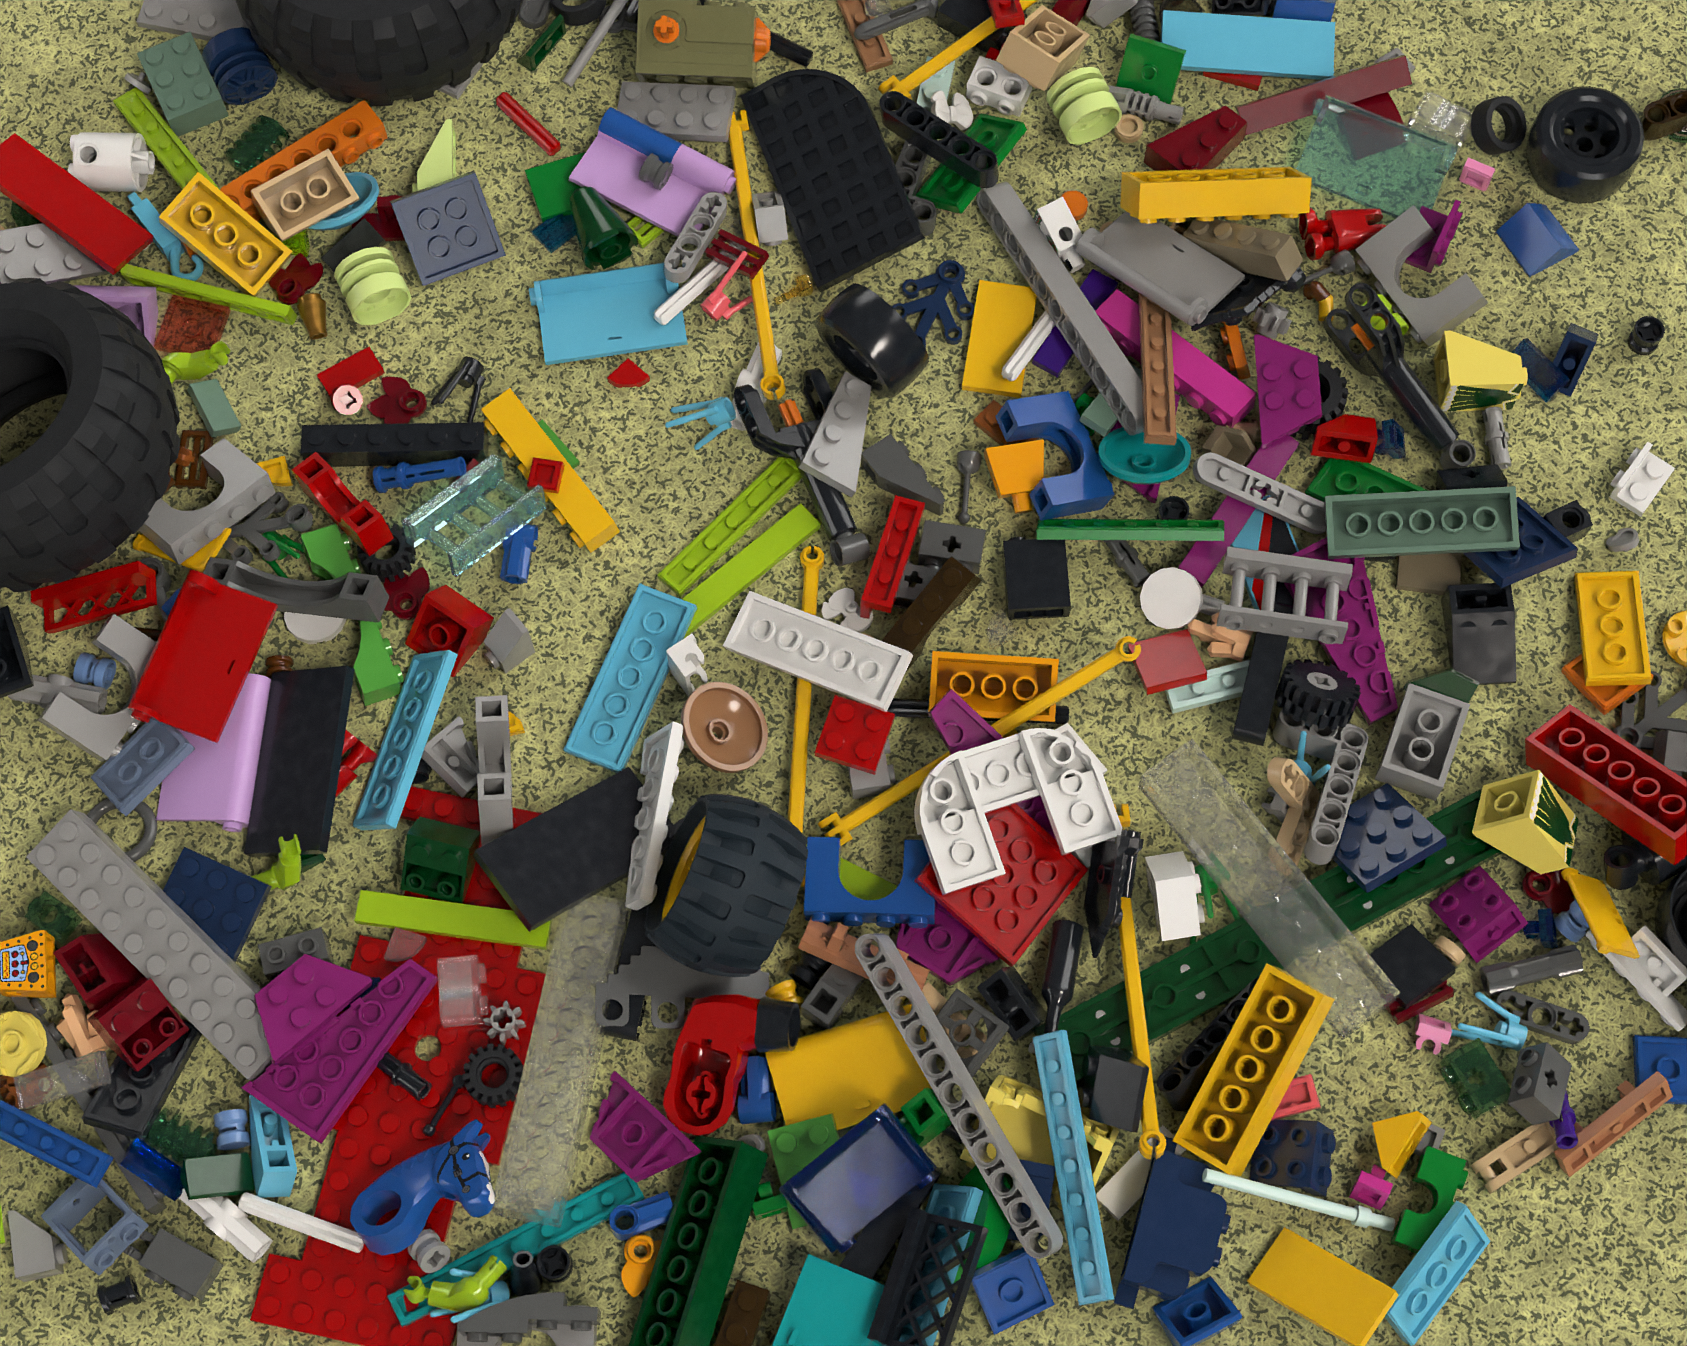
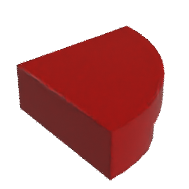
M627 358L607 377V380L611 385L618 388L641 387L650 381V376Z

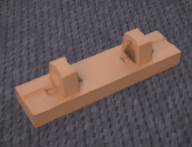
M810 918L798 949L870 980L856 957L855 943L858 938L847 934L849 927L837 923L834 928L822 922L812 921V918ZM871 944L870 950L873 956L877 955L879 947ZM898 949L922 991L930 970L908 961L909 954ZM889 969L887 972V981L890 985L895 981V974L892 969Z
M1657 1071L1636 1088L1625 1080L1616 1087L1620 1093V1101L1585 1128L1575 1122V1133L1578 1138L1577 1145L1571 1149L1558 1148L1554 1151L1559 1166L1566 1175L1571 1177L1673 1097L1668 1081L1661 1073Z

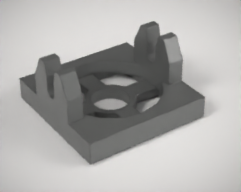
M957 988L936 1015L942 1027L945 1026L949 1029L950 1041L956 1051L959 1047L968 1045L978 1051V1053L971 1057L961 1058L972 1078L1010 1028L1006 1023ZM962 1010L972 1011L966 1020L954 1021L950 1018L952 1014ZM981 1018L984 1019L987 1027V1040L985 1043L976 1037L975 1026ZM962 1024L968 1025L971 1029L970 1037L964 1042L956 1041L954 1038L955 1029ZM927 1029L925 1030L926 1039H928ZM939 1055L938 1058L945 1062L944 1058Z

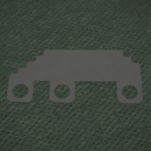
M642 946L641 955H632L629 965L621 964L618 974H608L606 983L596 984L595 1020L602 1026H625L629 1021V995L651 996L652 1025L656 1028L680 1029L685 1021V997L703 998L711 995L740 994L761 999L766 996L765 992L769 989V973L762 972L760 966V969L756 973L750 974L749 977L711 975L691 969L677 962L657 946ZM613 999L622 1005L623 1012L620 1018L608 1020L603 1016L602 1005L605 1001ZM664 1002L673 1003L678 1009V1017L671 1023H665L658 1017V1007Z

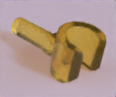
M804 274L796 277V288L774 298L776 304L779 305L796 296L805 297L813 293V285L810 276Z

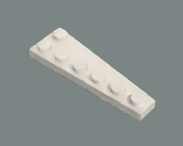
M674 721L644 739L640 774L646 776L643 787L638 789L637 800L643 803L641 810L635 816L634 827L639 830V835L632 844L625 907L636 911L650 904L657 893L656 875L663 861V856L660 853L662 843L668 833V825H666L668 812L671 810L674 797L671 794L673 783L679 774V767L677 766L678 756L684 746V738L682 737L683 725Z

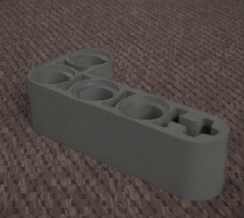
M905 140L896 163V169L902 183L909 185V187L904 188L917 219L919 217L928 218L927 220L918 219L924 235L927 236L934 231L936 226V207L932 202L916 197V194L920 189L932 157ZM911 160H917V161H919V162H917V163H911V162H909V161H911Z

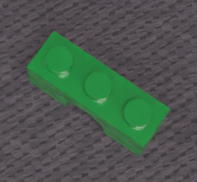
M924 1088L901 1107L905 1114L901 1119L886 1128H875L851 1148L868 1176L885 1178L952 1124L933 1089Z
M1426 1146L1423 1149L1412 1181L1425 1186L1430 1191L1433 1199L1432 1207L1425 1214H1419L1408 1209L1403 1210L1400 1213L1390 1244L1416 1254L1419 1252L1455 1203L1453 1199L1456 1190L1463 1189L1468 1176V1171L1464 1170L1466 1160L1430 1146Z

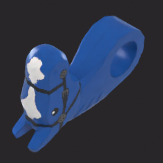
M477 1119L472 1120L449 1142L430 1147L397 1164L378 1177L358 1195L351 1207L350 1222L369 1251L380 1255L399 1253L413 1244L425 1227L433 1207L442 1197L460 1202L465 1211L472 1217L480 1218L491 1212L495 1203V1195L491 1183L489 1165L483 1153V1150L490 1141V1135L485 1132L478 1136L483 1126ZM393 1209H400L392 1220L383 1225L376 1226L379 1219L385 1213Z

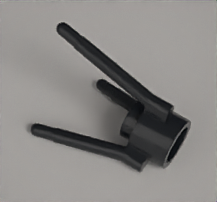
M463 357L452 376L432 399L431 404H443L457 384L465 388H471L474 385L475 388L467 423L473 422L481 388L486 380L481 375L484 371V366L472 357Z

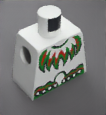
M1061 197L1037 209L1033 218L1060 260L1065 263L1069 272L1074 273L1084 267V260L1076 252L1078 241L1083 234L1064 198Z

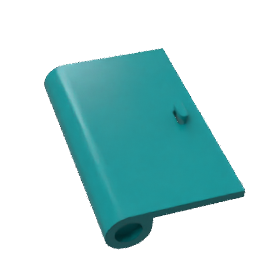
M808 1254L772 1346H881L868 1339L867 1336L885 1285Z

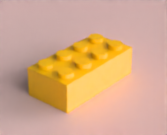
M199 172L159 216V223L239 290L250 296L256 297L292 254V250Z

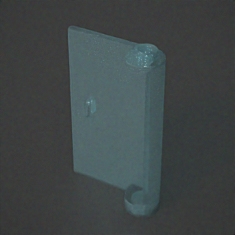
M1327 94L1324 100L1318 98L1312 115L1317 117L1296 170L1312 177L1311 184L1367 207L1381 209V212L1395 218L1413 205L1418 211H1420L1421 206L1433 209L1444 177L1456 155L1457 145Z

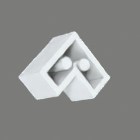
M1183 851L1145 857L1148 886L1154 900L1156 925L1161 940L1167 941L1201 935L1199 923H1204L1205 918L1202 904H1197L1196 894L1201 893V883L1199 875L1195 874L1193 862L1187 861Z

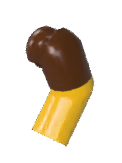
M1312 281L1311 284L1304 285V297L1308 300L1315 298L1318 302V320L1324 321L1325 317L1333 310V296L1321 282Z

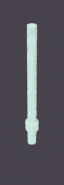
M1205 1168L1202 1175L1203 1182L1350 1220L1351 1224L1363 1228L1372 1226L1387 1231H1392L1395 1226L1394 1218L1372 1213L1371 1209L1356 1205L1353 1208Z

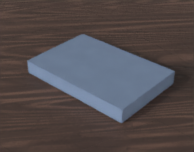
M150 719L149 723H145L122 746L118 755L110 757L90 778L116 808L127 816L195 748L177 728Z

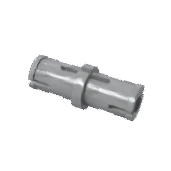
M1486 408L1482 411L1486 429L1484 441L1490 451L1491 465L1497 464L1500 469H1507L1512 464L1507 444L1509 434L1505 431L1502 408Z

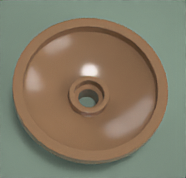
M710 682L693 691L683 705L681 724L683 725L684 739L692 753L706 766L720 772L737 773L750 768L762 757L768 742L766 719L757 702L743 689L730 683Z

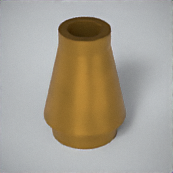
M310 293L299 297L296 308L307 328L310 339L315 340L326 337L328 335L326 330V301L318 293Z

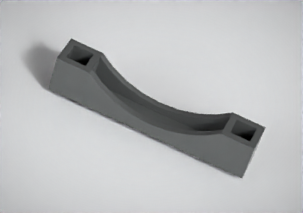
M210 557L203 572L216 579L222 585L276 603L278 605L276 611L379 623L389 600V595L377 575L349 572L342 577L332 580L301 581L269 574L238 560Z

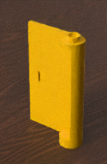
M912 1004L903 1006L906 1013H910ZM888 1011L800 1037L793 1051L765 1052L786 1126L833 1113L836 1128L840 1130L902 1111L901 1107L924 1088L932 1089ZM922 1026L919 1035L921 1040L926 1042L925 1029Z

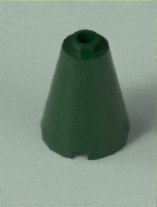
M586 186L577 188L570 197L569 203L581 257L585 266L595 270L594 266L601 265L604 270L628 259L633 254L630 250L635 244L637 247L638 245L635 232L595 188Z

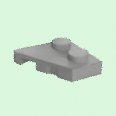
M458 716L426 743L421 758L463 798L477 785L479 761L476 758V750L472 741L467 742L462 731L464 722Z

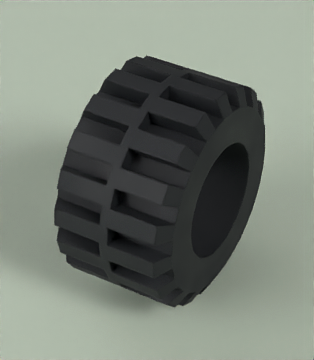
M1318 357L1320 394L1324 401L1321 404L1322 417L1311 424L1301 426L1299 431L1290 435L1291 437L1295 438L1298 433L1302 434V439L1308 440L1310 434L1315 436L1317 426L1342 416L1348 397V388H1345L1347 381L1345 377H1340L1341 370L1338 367L1333 369L1331 367L1332 362L1327 359L1323 363L1319 361L1320 357Z

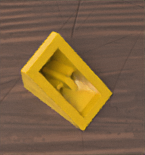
M1419 1111L1372 1122L1381 1166L1396 1179L1432 1123Z

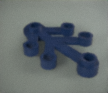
M946 260L937 267L935 274L917 280H906L902 286V293L908 299L918 297L920 294L918 291L937 286L934 294L905 304L897 303L892 306L895 310H902L904 312V315L901 317L905 321L909 315L925 310L915 331L925 349V339L937 314L945 329V341L948 344L956 345L962 340V330L956 325L945 300L949 290L957 303L956 314L958 318L967 321L974 315V305L968 301L961 285L965 279L964 268L955 260ZM947 273H953L955 274V277L947 278L945 277V275ZM908 286H914L916 288V291L908 292L906 288ZM966 307L971 311L968 314H963L960 309ZM950 332H957L959 336L957 338H950L948 334Z

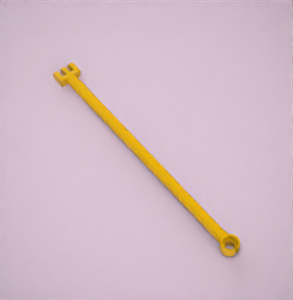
M1038 0L1019 1L1024 11ZM992 16L902 80L899 81L893 75L880 84L878 90L881 94H885L889 90L897 91L912 100L910 91L999 28H995Z
M744 109L740 110L741 120H736L735 111L733 112L729 144L733 170L735 171L734 177L737 178L735 185L743 239L760 247L742 131L750 130L747 112ZM747 252L748 255H750V256H752V257H754V258H756V259H759L758 257H756V256H754V255H752V254H750V253ZM747 263V266L752 269L753 265ZM762 266L754 279L749 278L764 374L760 386L762 394L769 400H774V395L770 389L778 388L775 390L778 400L785 394L786 387L784 379L778 372Z
M807 546L800 553V563L804 569L801 611L816 616L819 570L823 567L825 559L823 551L817 546H814V553L817 555V558L808 559L807 555L811 553V546ZM797 678L787 820L803 834L812 683ZM806 864L804 869L805 874L803 881L801 883V887H805Z
M1131 636L1121 638L1115 644L1114 649L990 726L1001 736L1006 735L1121 662H1132L1140 655L1141 646H1134V652L1126 654L1123 651V645L1125 643L1133 645L1137 639ZM949 751L842 818L835 812L817 823L820 829L827 827L831 822L835 828L825 833V837H833L839 833L841 846L852 840L853 838L849 833L851 830L919 789L928 773L941 761L950 756Z
M1128 803L1121 804L1122 815H1118L1121 826L1130 827ZM1121 897L1123 918L1118 930L1133 1055L1149 1067L1141 1111L1143 1134L1140 1137L1138 1147L1141 1155L1151 1160L1153 1147L1147 1143V1140L1149 1138L1158 1140L1159 1145L1155 1146V1158L1158 1159L1164 1154L1166 1139L1159 1132L1131 898Z

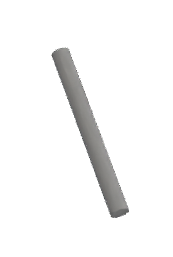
M628 0L613 1L563 78L562 82L572 88Z

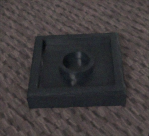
M1412 924L1362 959V966L1405 1010L1454 975L1456 968Z

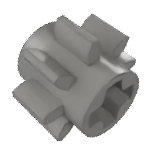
M1268 302L1266 308L1263 306L1258 307L1252 321L1258 323L1256 331L1272 339H1276L1278 333L1286 334L1292 320L1286 318L1289 311L1272 302Z
M507 1001L504 1002L503 1007L497 1009L494 1006H490L493 1012L491 1018L483 1019L485 1025L493 1026L487 1033L490 1039L498 1035L502 1045H505L508 1038L513 1037L519 1040L517 1034L519 1028L526 1027L525 1021L517 1020L522 1014L520 1007L512 1011ZM509 1017L511 1023H506L505 1028L501 1029L499 1023H503L504 1018Z

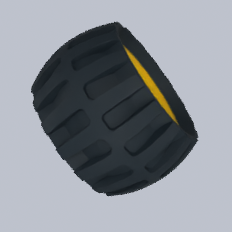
M723 794L700 796L697 802L690 807L682 823L677 828L656 876L657 893L646 909L647 914L644 921L646 936L665 954L691 969L723 977H749L750 974L756 973L762 963L772 953L773 947L781 937L789 915L794 908L797 900L796 897L804 878V869L808 858L807 838L782 815L756 801Z

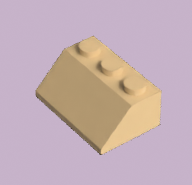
M329 148L251 190L254 206L268 228L281 242L360 200Z

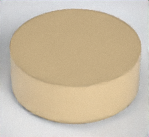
M1124 114L1114 128V134L1118 140L1124 143L1136 142L1143 134V122L1136 115Z
M1442 935L1433 943V946L1452 965H1459L1466 957V954L1460 947Z

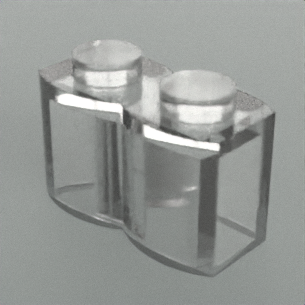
M1426 91L1409 117L1406 128L1415 138L1432 141L1443 152L1458 154L1471 134L1470 122L1472 112L1464 107L1451 104L1440 95Z
M477 955L437 959L439 1006L442 1026L447 1028L483 1024V1015L489 1014L487 995H481V983L487 982L485 963H479Z

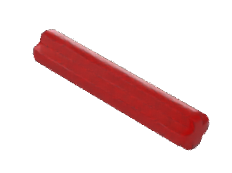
M502 92L497 96L496 105L549 156H554L561 150L560 142L509 93Z

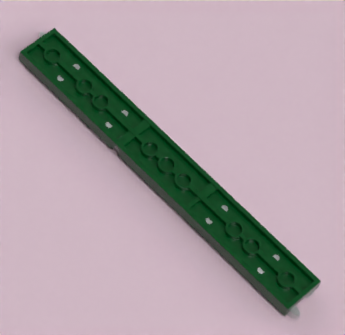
M1481 790L1426 818L1446 837L1447 846L1372 891L1366 893L1338 865L1141 971L1140 977L1149 1045L1231 1001L1253 979L1261 975L1266 963L1287 971L1502 854L1503 852L1477 838L1472 833ZM1125 981L1060 1016L1058 1030L1067 1031L1076 1084L1083 1081L1082 1062L1084 1056L1088 1055L1089 1045L1125 1048L1133 1054ZM1046 1023L1035 1028V1036L1044 1034ZM1033 1041L1028 1048L1030 1053H1035Z

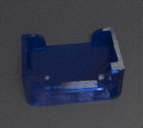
M884 1103L778 1190L831 1253L838 1250L840 1254H843L857 1242L853 1236L915 1185L921 1190L935 1179L936 1176L933 1174V1171L937 1166L890 1106Z

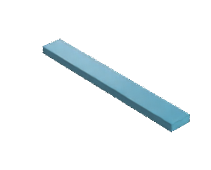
M1058 1030L1032 1038L1079 1305H1089L1113 1300L1114 1294L1068 1035L1066 1030Z

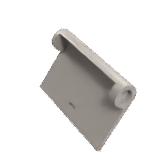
M1126 211L1103 232L1093 227L1086 230L1076 247V252L1190 326L1202 323L1207 317L1208 312L1245 278L1243 273L1157 220V223L1152 224L1140 223L1139 219L1131 217L1130 213Z

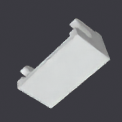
M690 634L666 650L670 672L688 697L695 691L693 684L690 682L691 675L697 674L704 683H707V674L700 665V663L704 664V655L697 646L696 638L693 634Z

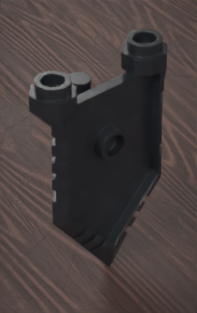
M1297 268L1287 282L1241 272L1245 275L1244 280L1208 312L1207 317L1202 323H1196L1191 326V330L1197 331L1205 326L1219 322H1225L1228 326L1239 324L1243 319L1242 317L1250 315L1258 306L1260 307L1280 289L1292 293L1298 291L1306 281L1304 272Z
M1122 829L1121 835H1117L1116 838L1092 845L1084 910L1087 917L1086 922L1093 958L1098 957L1109 930L1121 925L1123 918L1121 897H1132L1138 852L1143 848L1144 841L1141 838L1140 831Z

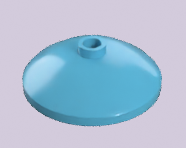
M362 172L344 173L360 200L312 225L309 229L319 231L337 230L350 226L360 220L374 206L380 189L376 179L372 175Z

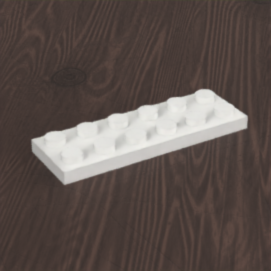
M749 591L723 644V647L731 652L884 712H887L913 658L909 651Z

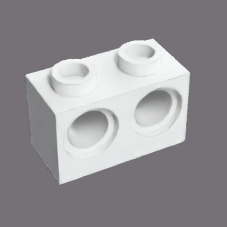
M979 56L967 82L966 98L979 106L988 105L994 107L1004 115L1013 114L1020 117L1032 91V86L1018 74L1008 72L999 62Z

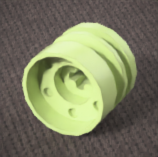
M1083 67L1071 71L1058 79L1047 92L1046 100L1052 108L1055 117L1059 119V126L1070 144L1081 145L1103 137L1114 129L1121 120L1122 111L1112 93L1109 92V86L1098 68Z
M371 247L359 250L343 259L335 269L334 277L340 287L342 295L346 298L347 306L354 321L360 325L371 326L401 314L410 304L412 297L403 277L399 275L400 272L391 251L386 248Z

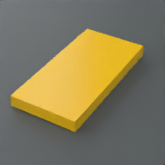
M979 280L962 390L1021 398L1026 366L1017 379L1012 382L1007 378H1003L1001 372L1003 366L1032 329L1037 296L1031 287Z
M1639 571L1575 573L1574 583L1585 686L1651 684L1652 678Z
M1286 1227L1280 1232L1247 1280L1252 1288L1350 1346H1365L1399 1296L1393 1288Z

